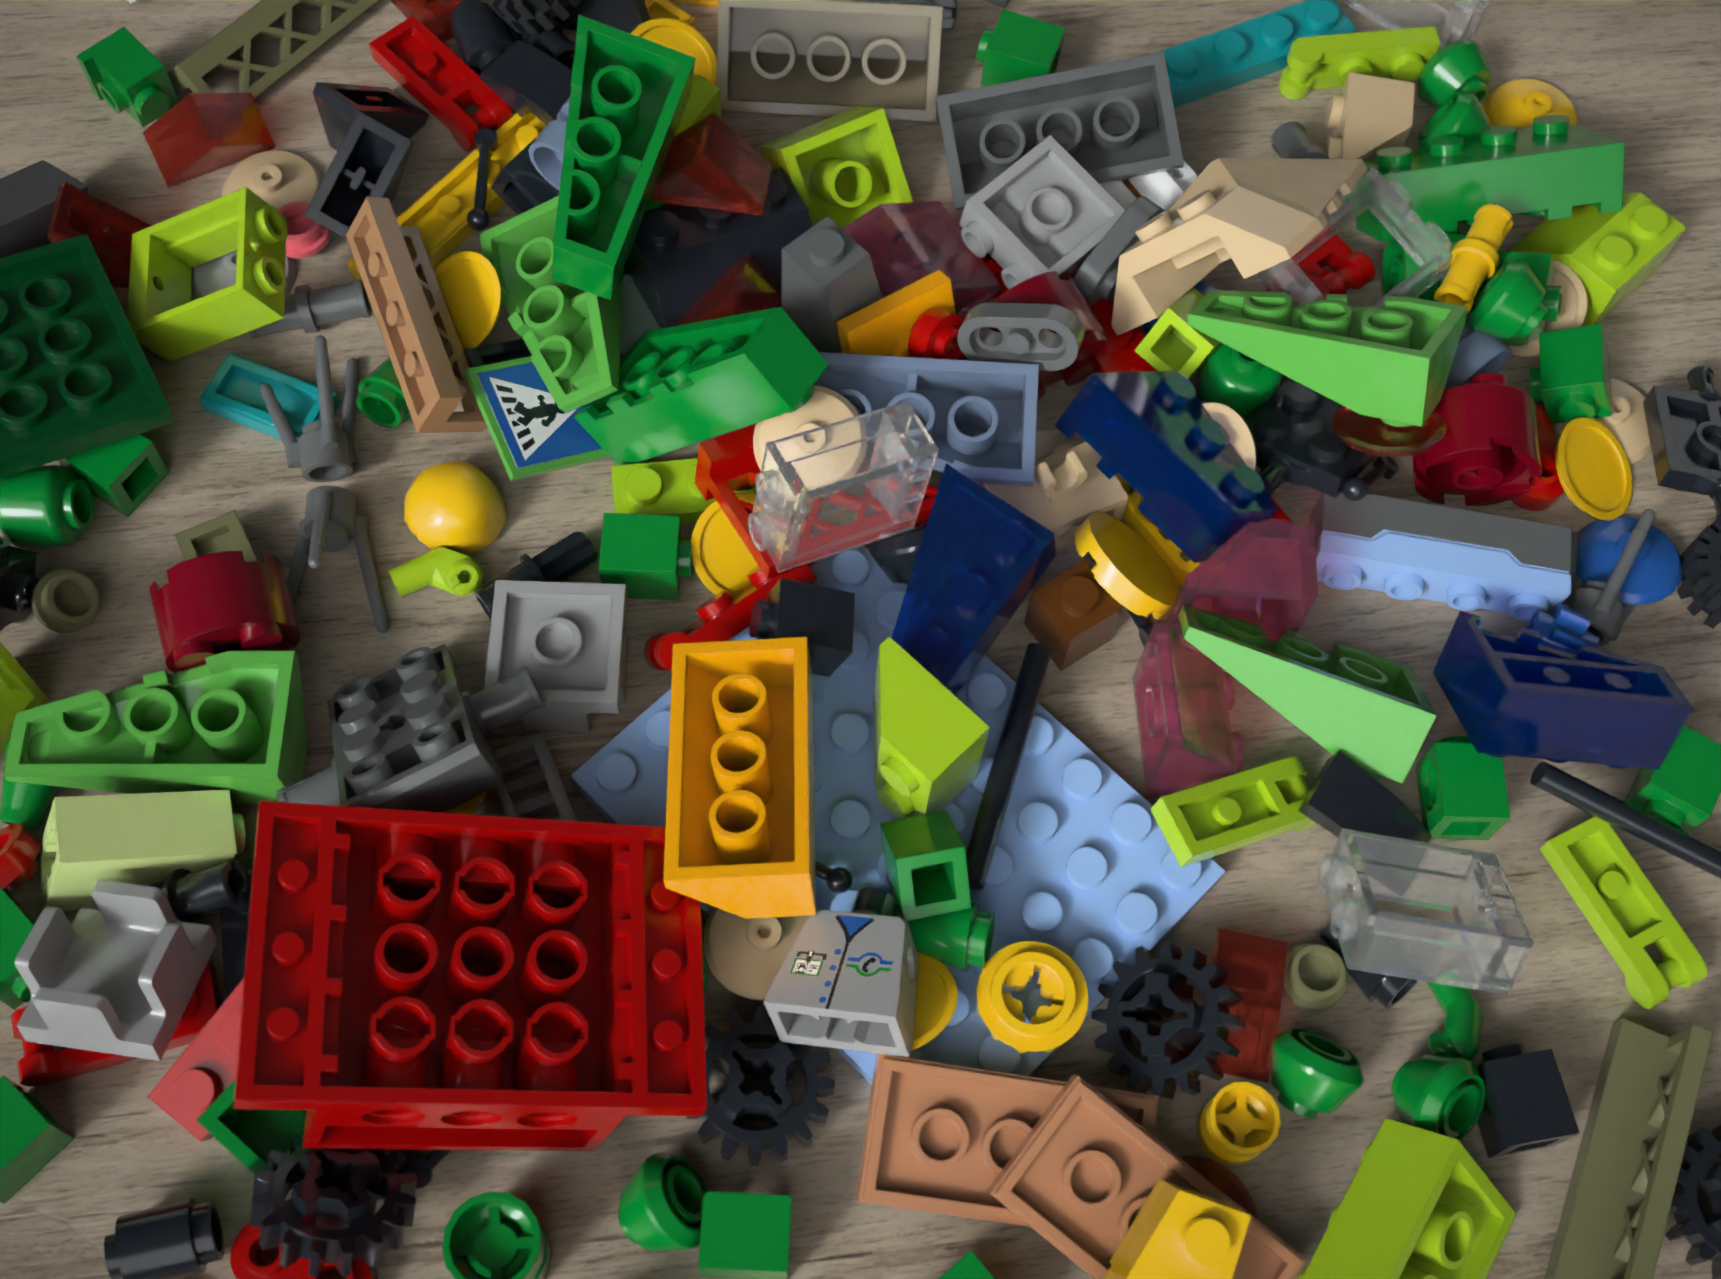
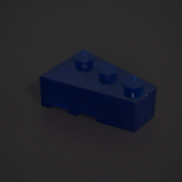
M1178 371L1094 373L1055 424L1067 438L1072 437L1077 432L1102 457L1096 467L1109 480L1119 473L1144 498L1138 508L1194 563L1234 558L1278 510V507L1264 490L1265 486L1261 477L1245 464L1230 443V437L1226 429L1212 419L1196 397V390L1193 384Z
M946 463L891 638L956 696L1056 556L1055 533Z
M1459 611L1433 670V674L1477 753H1484L1498 758L1507 756L1539 758L1555 763L1571 761L1604 764L1618 769L1626 767L1659 769L1693 708L1664 667L1586 645H1581L1577 655L1540 645L1541 633L1520 628L1516 638L1479 628L1480 616Z

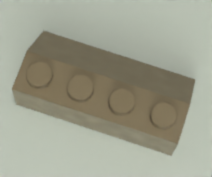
M718 0L717 87L720 88L721 111L832 117L857 106L884 108L886 117L890 120L936 122V96H938L943 6L929 3L870 0Z

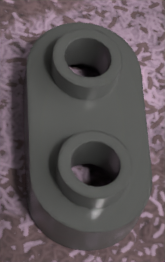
M1146 196L1137 198L1125 210L1078 270L1074 281L1087 302L1091 305L1097 304L1102 299H1105L1107 302L1114 299L1119 256L1139 240L1135 233L1138 227L1156 215L1165 212L1163 208Z
M982 303L976 305L967 313L958 331L957 340L961 352L970 361L1039 364V371H1058L1069 367L1075 361L1084 341V328L1079 318L1072 311L1055 304ZM989 327L997 328L1001 332H995L991 330Z

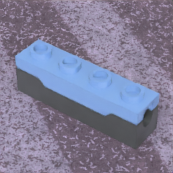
M1343 491L1336 498L1321 493L1309 518L1306 554L1308 559L1305 567V579L1324 582L1328 587L1338 590L1361 588L1384 592L1387 596L1397 600L1420 598L1447 603L1448 606L1457 610L1472 611L1484 609L1508 613L1514 619L1529 621L1537 610L1552 616L1558 603L1562 604L1571 593V575L1569 573L1571 572L1572 527L1366 493L1365 497L1358 501H1350L1344 496Z

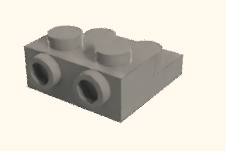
M1049 135L968 199L959 225L963 228L961 230L962 239L974 255L983 258L989 254L1003 268L1001 272L1002 280L1009 290L1029 278L1046 272L1056 271L1061 280L1064 279L1066 272L1074 277L1083 262L1125 212V209Z

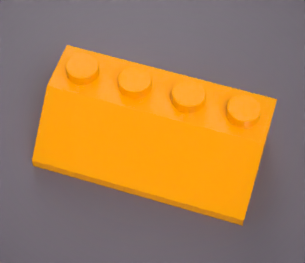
M807 637L673 644L664 885L667 889L745 919L816 915L813 677Z

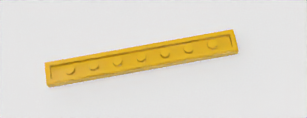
M644 0L650 19H676L696 29L695 18L668 0ZM531 111L523 118L516 113L495 131L498 147L490 155L485 211L488 213L489 218L506 204L491 189L493 183L502 169L546 127ZM477 149L471 152L396 218L399 226L418 228L433 269L476 231L467 224V215L474 208L479 151ZM352 257L346 262L350 275L357 280H361L355 259Z

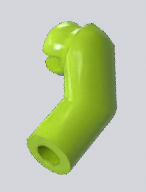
M445 547L435 548L388 569V573L401 598L428 586L454 595L468 596L474 594L473 591L481 587L484 579L482 566L477 560Z

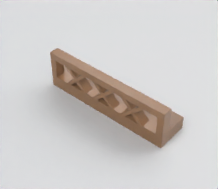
M366 197L346 237L416 432H483L487 425L464 374L466 369L470 367L418 228L399 226L389 198ZM461 401L465 412H453Z

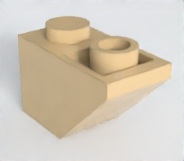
M1349 72L1341 94L1332 93L1326 111L1325 127L1333 128L1332 137L1329 136L1324 146V151L1329 159H1362L1364 161L1377 158L1376 152L1381 149L1403 147L1413 124L1415 83Z

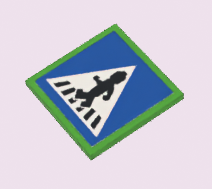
M531 356L466 369L464 374L510 481L611 458L609 456L610 453L605 451L573 417L581 407L568 413H564L558 408L531 361Z

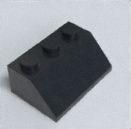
M783 168L772 169L645 211L624 269L627 275H631L636 288L660 329L782 307V248L813 227L809 211Z

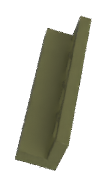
M261 0L167 72L172 86L178 93L189 87L215 120L222 124L378 0H358L354 4L338 0ZM297 3L321 7L320 31L315 35L291 31L292 8ZM331 10L343 12L331 22ZM281 16V29L269 27L271 23ZM257 34L280 39V60L276 66L268 67L250 63L251 39ZM291 41L304 43L290 54ZM240 48V61L226 59ZM215 67L239 71L238 95L225 106L202 79L204 75ZM250 73L263 75L249 86Z
M1625 1018L1612 1025L1544 1279H1653L1713 1032L1692 1024L1668 1037Z

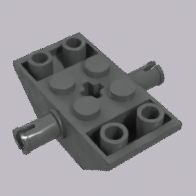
M445 643L432 650L429 647L415 649L402 656L395 663V668L373 679L368 676L356 678L337 690L334 698L327 701L334 757L331 758L332 765L287 788L277 790V799L279 802L444 813L504 783L490 741L492 739L491 731L537 708L545 707L544 701L526 667L519 670V673L471 695Z

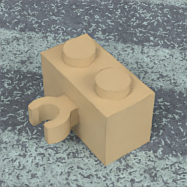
M1095 439L1076 446L1072 444L1060 445L1049 451L1042 459L1035 461L1033 486L984 484L986 491L983 500H980L978 511L993 539L1004 540L1019 549L1023 554L1025 565L1075 545V530L1092 512H1104L1121 521L1128 496Z

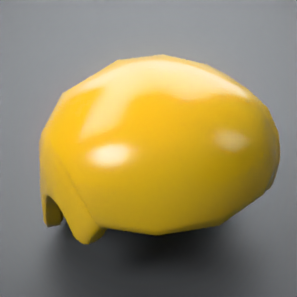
M445 461L422 470L416 475L404 499V521L412 534L417 536L418 540L431 550L445 547L459 551L467 556L475 555L498 538L507 520L505 499L498 488L477 466L463 461Z

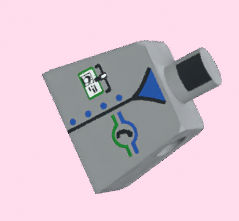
M862 888L856 894L851 912L817 910L816 915L807 917L764 999L765 1007L781 1042L910 1057L913 1043L919 959L908 922L900 917L893 916L897 903L891 894L878 888Z

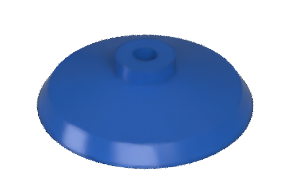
M1618 517L1614 520H1597L1586 525L1577 533L1579 541L1576 574L1584 584L1588 581L1607 583L1633 529L1639 521L1638 519ZM1653 525L1650 526L1647 536L1619 590L1621 593L1620 603L1643 605L1660 601L1672 594L1681 582L1683 573L1680 554L1672 541Z

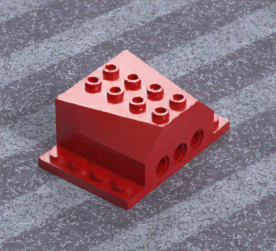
M260 801L257 813L233 1109L307 1110L302 1148L595 1151L626 1115L699 1117L707 1110L701 901L665 888L663 879L666 827Z

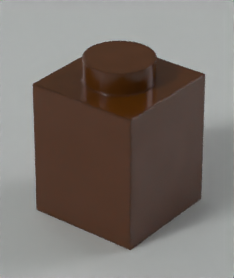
M1085 560L1033 590L1024 625L1038 643L1046 645L1052 650L1051 659L1060 671L1109 642L1123 608L1096 581L1091 567Z

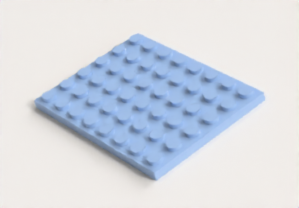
M863 545L819 560L810 567L817 577L810 584L855 593L853 653L830 677L812 674L815 861L831 869L836 867L846 868L853 877L851 888L845 893L838 894L833 893L828 888L825 880L816 876V908L818 910L851 912L857 892L866 887L882 889L892 895L887 884L880 823L899 819L883 806L876 794L878 789L874 786L873 696L879 645L888 637L892 638L990 727L977 778L942 810L947 811L965 846V853L1016 682L907 584L892 583L870 555L869 550ZM748 626L728 641L755 640L756 638H751ZM671 689L570 776L572 785L610 824L666 827ZM1037 703L984 888L982 890L970 889L971 903H979L980 911L995 914L994 936L989 959L1000 949L1013 943L1037 941L1057 947L1077 964L1085 978L1088 989V1009L1085 1021L1092 1011H1095L1106 999L1097 990L1099 984H1109L1115 987L1120 980L1115 973L1113 964L1119 961L1131 968L1137 965L1135 948L1143 946L1153 951L1221 880L1226 871L1211 858L1181 868L1150 810L1152 805ZM701 902V915L707 920L714 906ZM943 963L952 973L957 985L958 1001L954 1015L940 1034L922 1047L912 1050L910 1057L905 1058L1032 1077L1060 1046L1050 1053L1045 1051H1029L1020 1054L1015 1048L1004 1042L994 1040L983 1019L978 1016L976 986L983 968L970 966L968 972H964ZM1033 972L1031 981L1027 982L1022 992H1011L1012 998L1022 1001V1013L1025 1014V1023H1029L1039 1006H1051L1052 1004L1050 999L1040 996V985L1037 984L1039 973ZM835 1048L872 1086L876 1053Z

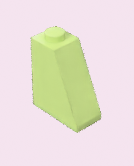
M230 790L54 797L42 837L41 849L38 853L42 910L44 907L49 906L61 908L63 912L96 906L97 904L91 892L98 880L145 886L163 881L169 872L177 869H187L190 872H196L219 866L227 861H233L236 854L243 853L245 826L241 813L232 814Z

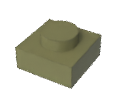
M235 510L174 534L185 561L211 553L242 551L245 562L259 563Z

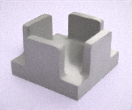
M495 580L484 689L519 673V670L526 667L545 704V707L537 708L521 716L526 730L586 733L590 731V713L619 714L620 702H625L629 650L626 632V584Z
M98 880L91 892L99 910L80 908L71 925L61 908L44 907L15 959V966L31 991V999L16 1025L25 1041L161 1061L218 942L211 926L178 920L164 892L157 887Z

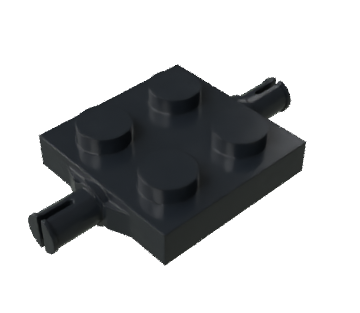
M1699 366L1688 372L1687 380L1690 385V391L1653 386L1644 399L1643 406L1658 486L1709 496L1714 500L1716 520L1721 526V394L1716 390L1713 370L1708 367L1705 371L1704 366Z
M1288 379L1276 390L1274 396L1267 402L1261 403L1243 419L1254 439L1257 456L1256 466L1261 469L1254 475L1250 490L1256 496L1262 491L1261 498L1265 499L1273 495L1274 491L1282 483L1290 482L1311 487L1336 498L1343 491L1342 487L1345 481L1350 477H1357L1391 443L1395 426L1384 423L1380 418L1360 415L1318 392Z

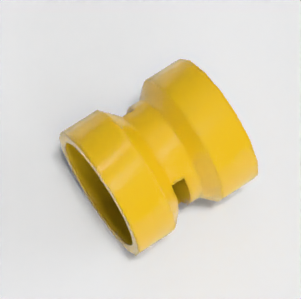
M1233 1082L1221 1088L1200 1111L1196 1123L1197 1140L1204 1153L1215 1162L1226 1166H1242L1255 1159L1260 1152L1266 1150L1278 1136L1281 1124L1279 1108L1272 1095L1261 1086L1250 1082ZM1224 1126H1226V1128H1227L1228 1131L1233 1135V1137H1231V1136L1226 1132Z

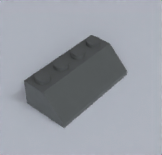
M1164 51L936 96L956 211L963 210L968 199L1049 135L1098 183L1184 167Z

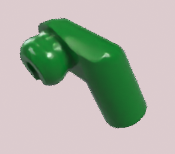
M1451 964L1425 978L1445 1014V1028L1430 1034L1427 1043L1432 1055L1472 1060L1479 1052L1484 1022L1483 1012L1457 966Z

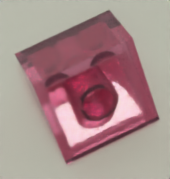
M940 201L879 204L842 228L870 254L883 298L937 270H940L951 279L955 312L959 316L964 315L976 305L981 304L1002 290L999 282L983 260L967 248L962 239L960 228Z
M1267 519L1261 522H1249L1186 576L1163 630V643L1192 645L1183 638L1178 618L1183 605L1250 621L1263 629L1268 635L1267 638L1277 641L1280 636L1284 635L1285 630L1297 633L1318 597L1314 526L1293 525L1284 519Z
M1168 623L1154 624L1132 677L1146 796L1169 795L1233 775L1236 770L1241 769L1243 763L1242 738L1238 731H1231L1228 710H1232L1234 705V682L1232 676L1228 672H1223L1219 665L1185 640L1182 630Z

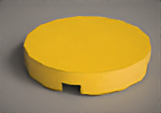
M1092 512L1077 527L1074 532V541L1079 556L1083 557L1087 552H1090L1092 558L1097 563L1091 569L1095 575L1094 578L1117 602L1139 616L1142 615L1147 618L1152 613L1156 620L1163 619L1179 604L1181 599L1179 587L1169 568L1154 549L1134 530L1119 519L1104 512Z

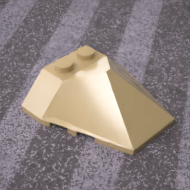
M1218 158L1210 162L1168 212L1165 211L1156 215L1135 230L1139 240L1119 256L1111 322L1116 335L1118 336L1158 318L1169 306L1186 294L1214 268L1232 258L1244 279L1292 258L1328 224L1327 219L1322 213L1324 208L1326 207L1329 214L1337 211L1342 205L1337 195L1340 192L1343 196L1351 193L1368 169L1363 160Z

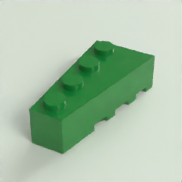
M578 15L553 243L552 279L611 300L689 100L696 58L582 15Z
M1545 115L1534 118L1533 126L1519 129L1508 125L1491 126L1482 129L1480 137L1466 140L1459 136L1438 137L1429 141V147L1413 151L1407 147L1384 148L1376 152L1377 158L1363 161L1368 170L1355 186L1356 229L1381 242H1388L1395 235L1425 234L1433 236L1458 232V221L1463 220L1465 224L1472 226L1478 209L1488 204L1499 205L1509 211L1511 215L1516 213L1529 216L1545 215L1547 220L1571 218L1572 206L1584 204L1597 207L1599 213L1622 211L1625 142L1571 124L1567 116Z
M782 307L645 331L620 361L618 391L582 406L573 417L605 451L610 453L609 456L617 465L635 464L798 410L811 399L815 392L813 384L829 364Z

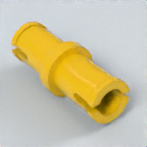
M1494 204L1483 205L1478 209L1465 239L1455 244L1449 256L1451 267L1441 286L1438 287L1434 300L1468 307L1467 313L1470 312L1483 281L1493 276L1499 264L1498 251L1514 224V221L1510 220L1512 215L1509 211Z

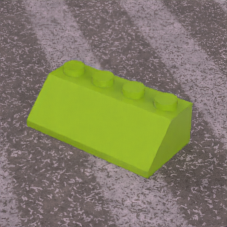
M1385 1118L1373 1142L1363 1152L1356 1175L1343 1200L1333 1210L1328 1228L1309 1265L1302 1270L1298 1279H1486L1516 1217V1213L1458 1139Z

